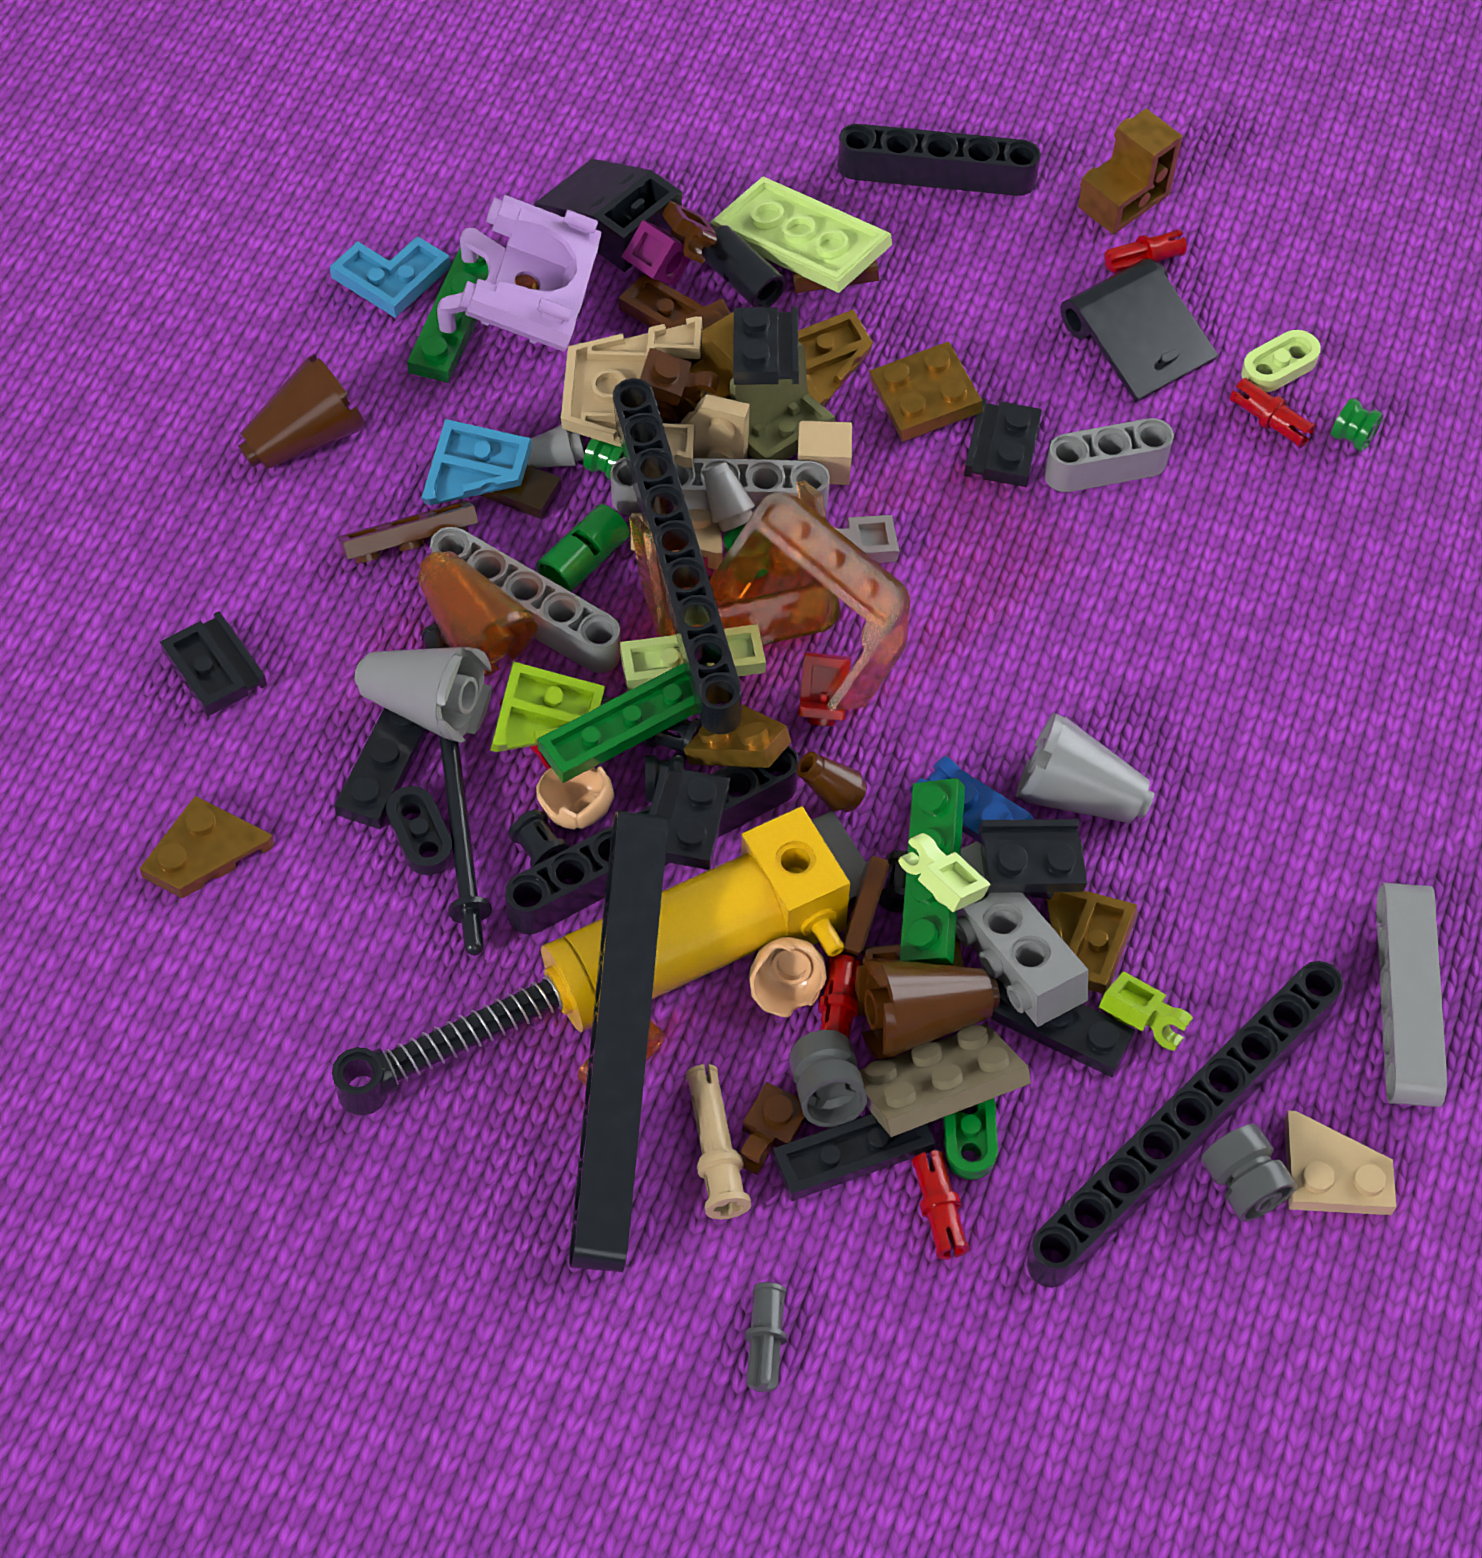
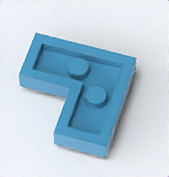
M417 236L390 261L357 241L330 266V273L332 279L396 318L451 268L448 254Z

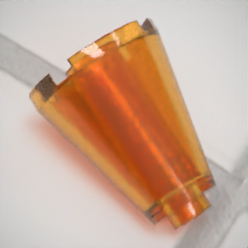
M436 551L428 555L421 562L417 581L447 648L472 647L485 652L490 661L491 671L484 670V677L500 670L495 662L507 654L514 660L530 644L538 630V625L534 621L536 619L532 613L452 551L443 553Z

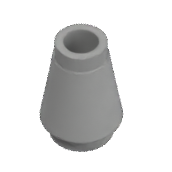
M562 425L531 438L533 447L527 465L534 468L577 466V461L583 460L585 454L582 435L564 430Z
M727 461L701 471L705 479L704 483L713 523L718 522L721 532L731 530L755 519L751 509L755 505L733 471L729 468Z

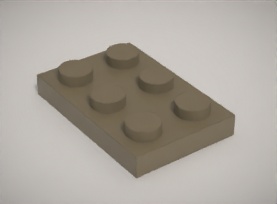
M987 1023L968 1026L961 1029L957 1034L936 1042H928L913 1048L912 1051L888 1060L874 1061L867 1065L866 1068L859 1070L867 1094L866 1107L891 1137L1031 1084L1028 1065Z

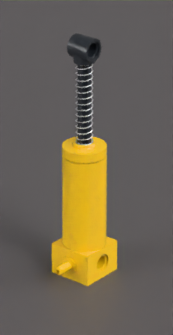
M803 806L742 833L740 856L662 891L652 1000L752 954L778 938L792 937L806 940L812 945L819 942L827 956L831 957L837 956L843 951L844 944L838 933L844 931L847 924L850 881ZM603 918L541 946L543 963L546 968L544 969L545 977H543L542 982L538 984L531 982L529 988H519L518 993L514 995L507 993L505 999H495L494 1004L490 1006L483 1004L481 1010L477 1012L471 1010L470 1015L466 1017L459 1015L457 1021L453 1023L447 1021L446 1026L442 1028L435 1026L433 1032L429 1034L422 1032L420 1038L416 1040L410 1038L409 1043L405 1045L398 1043L397 1048L392 1051L385 1049L384 1052L380 1048L371 1051L367 1048L356 1047L340 1054L333 1063L332 1077L339 1103L346 1111L354 1115L364 1116L372 1114L383 1106L388 1094L398 1090L399 1080L405 1078L408 1081V1076L416 1072L420 1075V1071L427 1067L433 1069L432 1065L440 1061L445 1064L444 1059L453 1055L457 1058V1053L464 1050L469 1052V1048L477 1044L481 1047V1042L488 1039L494 1041L493 1037L501 1033L505 1036V1031L514 1027L518 1030V1025L525 1022L530 1024L529 1020L539 1016L542 1019V1014L549 1011L554 1013L553 1009L557 1007L564 1015L568 1016L579 1032L592 1028ZM366 1076L372 1078L364 1086L353 1087L349 1085L357 1077Z

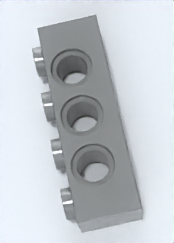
M976 841L961 849V857L984 878L981 855L982 845ZM985 893L982 899L957 910V938L960 939L964 946L970 945L978 954L981 965L988 976L997 978L1007 989L1008 997L1014 1008L1020 1013L1026 1012L1037 1027L1088 1001L1087 967L1023 893Z

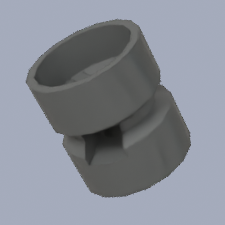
M819 1030L801 1037L791 1048L789 1062L794 1081L797 1084V1092L803 1115L809 1122L821 1127H835L856 1119L866 1106L867 1094L861 1073L857 1067L851 1041L846 1035L835 1030Z
M1255 1123L1247 1124L1226 1134L1212 1144L1201 1158L1215 1183L1220 1186H1228L1229 1190L1225 1198L1242 1222L1252 1221L1274 1210L1290 1198L1298 1187L1284 1163L1280 1160H1271L1274 1148L1260 1127Z

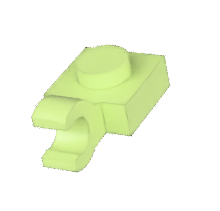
M925 833L910 838L908 843L917 850L919 857L912 851L901 856L898 862L910 874L917 875L921 873L918 881L933 894L938 902L945 905L952 912H955L984 897L991 884L956 852L946 856L937 847L935 841Z

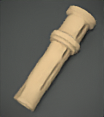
M704 1064L697 1065L686 1072V1080L689 1084L702 1156L697 1164V1171L699 1176L704 1178L708 1200L704 1206L705 1213L712 1219H731L746 1213L752 1205L750 1196L743 1190L740 1175L744 1165L743 1159L736 1150L732 1149L718 1079V1069L716 1066L709 1064L707 1067L708 1075L706 1076Z

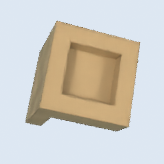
M800 421L798 430V461L818 462L829 471L830 484L849 485L852 459V422Z

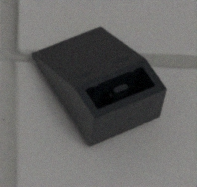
M591 159L537 200L534 206L561 217H565L568 209L597 220L598 224L595 230L602 232L597 253L623 272H626L633 265L623 259L622 255L642 220L670 232L672 228L662 216V213L670 200L682 206V191L652 170Z

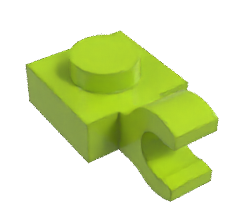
M1124 971L1107 989L1099 1005V1008L1112 1014L1117 1021L1125 1025L1133 1026L1142 1032L1147 1026H1150L1156 1041L1162 1047L1172 1051L1177 1049L1184 1037L1173 1032L1169 1025H1174L1184 1031L1193 1019L1187 1011L1164 1003L1166 994Z

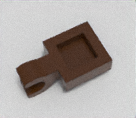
M670 200L662 213V216L672 228L670 234L678 241L684 243L683 253L685 257L703 264L705 258L702 256L703 247L709 248L711 244L714 245L716 243L717 233L705 217Z
M650 348L639 379L650 384L655 399L678 406L681 397L698 404L706 394H716L721 377L708 371L689 373L692 362Z
M766 1082L743 1121L742 1131L750 1134L740 1152V1155L743 1156V1169L758 1175L773 1147H779L795 1141L807 1120L803 1115L799 1097Z

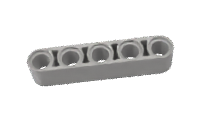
M623 457L612 465L610 471L611 501L613 507L618 512L631 516V513L641 512L626 460ZM693 458V468H685L675 464L688 510L705 509L710 511L704 483L705 479L701 471L727 461L729 468L733 471L755 505L751 508L755 519L812 520L821 517L827 511L830 475L826 467L818 462Z
M446 527L433 535L430 543L433 572L441 584L592 672L605 673L613 670L621 660L620 626L614 617L463 529Z
M1382 882L1377 895L1376 919L1387 1101L1390 1104L1442 1107L1447 1089V1070L1434 889L1432 886Z

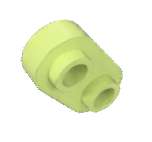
M1291 330L1285 332L1247 354L1241 371L1242 379L1247 377L1265 392L1275 391L1310 372L1316 366L1321 350L1320 343L1316 337L1306 331Z

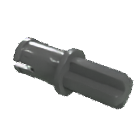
M770 1282L754 1285L751 1328L745 1331V1340L749 1342L746 1384L747 1387L754 1389L756 1392L776 1390L778 1386L781 1345L787 1341V1334L782 1331L784 1300L787 1289L780 1284Z

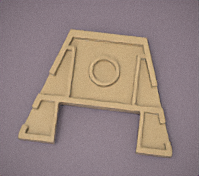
M702 317L687 318L685 325L666 329L665 324L649 327L648 333L625 339L623 334L568 346L561 412L562 429L622 447L615 423L613 390L615 386L626 379L640 378L650 348L681 359H700L703 329ZM663 423L674 463L685 468H693L695 424Z

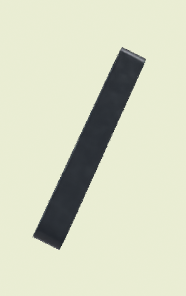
M637 378L626 379L617 384L613 390L616 429L699 719L703 727L709 732L728 734L740 726L742 721L741 685L653 390L650 384L644 380ZM694 625H703L701 627H692ZM714 663L712 666H704L703 664ZM716 702L727 703L725 705H714V703Z
M616 811L613 820L570 1240L569 1266L571 1268L623 1273L626 1264L668 835V818L664 816Z
M1323 961L1309 962L1303 966L1037 1231L1033 1237L1026 1265L1029 1275L1036 1283L1052 1288L1067 1282L1329 1017L1343 988V979L1336 967ZM1307 988H1315L1321 991L1324 996H1316ZM1275 1019L1286 1020L1294 1028L1283 1027ZM1243 1051H1254L1261 1056L1262 1060L1251 1059ZM1210 1083H1222L1231 1092H1219ZM1177 1116H1191L1199 1125H1186ZM1156 1148L1162 1151L1166 1158L1154 1159L1148 1156L1144 1149ZM1122 1181L1128 1184L1133 1192L1120 1193L1110 1183ZM1089 1215L1099 1223V1226L1094 1228L1084 1227L1077 1221L1076 1216ZM1045 1249L1056 1250L1063 1255L1065 1260L1059 1263L1050 1262L1042 1256L1041 1251Z

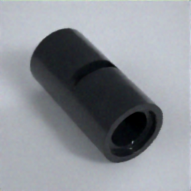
M723 225L714 229L717 233L716 243L714 245L711 244L709 248L703 247L702 256L705 258V262L726 282H729L753 307H770L785 289V277L731 227Z

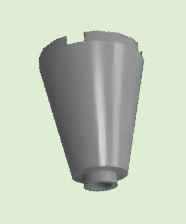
M472 647L373 651L368 653L358 663L355 670V683L364 698L449 741L460 743L466 741L463 738L466 733L475 734L479 730L487 714L492 692V685L484 684V670L491 671L490 661L485 652Z
M1052 713L1034 744L1037 748L1031 761L1027 760L1015 796L1025 803L1125 823H1132L1136 816L1143 819L1154 798V792L1148 790L1150 780L1067 717Z

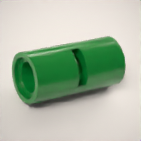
M604 504L597 505L537 561L536 568L538 573L572 592L629 538L630 531L626 522L613 508Z

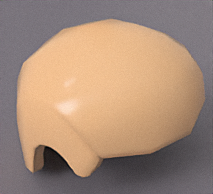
M601 766L597 769L593 767L565 783H562L554 770L550 768L544 772L536 785L537 799L546 815L556 825L568 829H583L593 825L607 813L614 799L611 779Z
M792 937L778 938L764 945L759 950L750 967L749 980L752 998L763 1011L780 1017H790L796 1009L806 1005L812 1006L816 1002L821 989L825 985L827 976L824 957L810 942Z

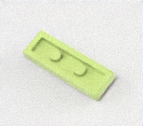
M758 624L725 628V635L737 675L746 676L765 673L766 660ZM676 635L620 642V653L627 691L683 663ZM707 663V665L712 666L714 663Z

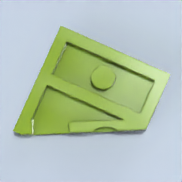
M513 661L490 751L501 752L538 745L537 738L599 707L605 686Z

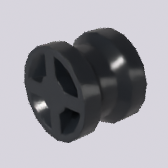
M645 755L646 803H652L661 766L669 767V771L682 773L684 770L683 755H673L670 760H659L655 755Z

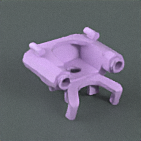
M504 195L502 200L494 197L485 222L493 225L492 231L509 237L506 248L475 228H465L459 238L462 260L466 263H475L478 260V255L485 258L489 271L486 281L477 279L476 284L467 281L462 293L446 296L440 300L437 306L439 329L444 333L454 332L456 330L455 313L466 311L465 315L480 320L481 324L487 326L489 324L526 337L533 344L539 342L564 352L572 337L602 233L595 230L598 221L568 209L565 217H561L507 195ZM519 275H529L538 282L539 290L516 285L515 278Z

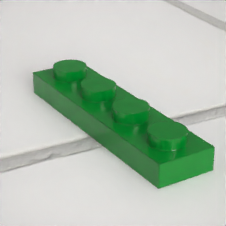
M459 248L407 361L408 373L450 383L478 319L465 315L466 311L455 313L456 330L452 333H444L439 329L437 306L442 298L462 293L467 281L475 284L477 279L486 281L489 271L485 258L478 255V260L475 263H466L462 260L461 248Z
M684 663L537 738L538 750L562 783L698 713Z
M959 778L913 783L909 840L914 836L925 833L935 841L937 847L946 856L954 852L961 856L965 786ZM908 843V853L913 851L919 857L917 850ZM906 872L900 961L954 965L957 911L952 912L935 899L933 894L918 881L921 873L913 875Z

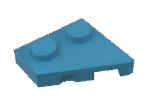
M445 419L421 499L426 505H436L521 486L533 447L531 438Z

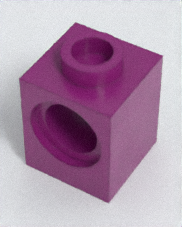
M642 220L622 255L623 259L651 278L672 286L677 285L691 261L683 253L684 243L674 238L666 229Z

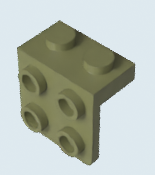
M798 342L799 384H792V379L779 380V384L734 385V379L732 378L730 381L731 400L750 404L748 455L755 460H786L798 453L800 421L835 422V416L807 392L805 347L800 342Z

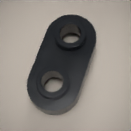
M406 786L396 790L387 801L386 811L389 825L406 863L414 872L421 875H435L444 871L453 859L452 840L431 794L417 786ZM410 813L419 814V816L417 818H414L413 820L404 818L406 815ZM426 851H434L437 853L435 856L432 857L422 856V854Z

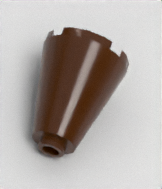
M312 354L303 361L240 432L244 442L239 444L238 447L253 467L261 463L267 470L357 433L365 428L366 425L357 407L352 410L348 408L350 405L346 397L348 394L320 358L317 359L315 354Z
M872 958L863 960L865 965L858 966L856 971L855 995L858 1001V1016L866 1015L870 1026L869 1031H862L861 1033L870 1055L876 1060L891 1058L989 1019L993 1014L994 1007H998L1000 1002L999 987L994 977L989 978L987 972L982 968Z

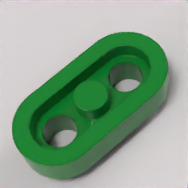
M995 1098L974 1105L973 1107L977 1111L974 1114H965L962 1111H958L943 1117L945 1161L948 1168L960 1178L967 1180L983 1178L992 1171L998 1153ZM965 1151H973L978 1155L979 1159L970 1162L965 1160L961 1154Z

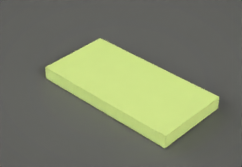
M764 176L709 222L713 229L723 225L731 227L763 258L838 293L892 245L891 233Z

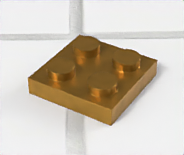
M949 341L869 370L870 382L902 442L983 412L982 399Z

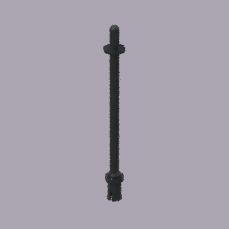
M440 624L424 628L421 632L424 649L452 648L450 628L445 625L443 626L442 637ZM439 736L459 899L449 905L448 915L452 918V921L462 923L465 950L468 954L476 956L482 953L484 949L481 921L491 915L492 906L488 899L479 897L477 892L459 742L449 741Z

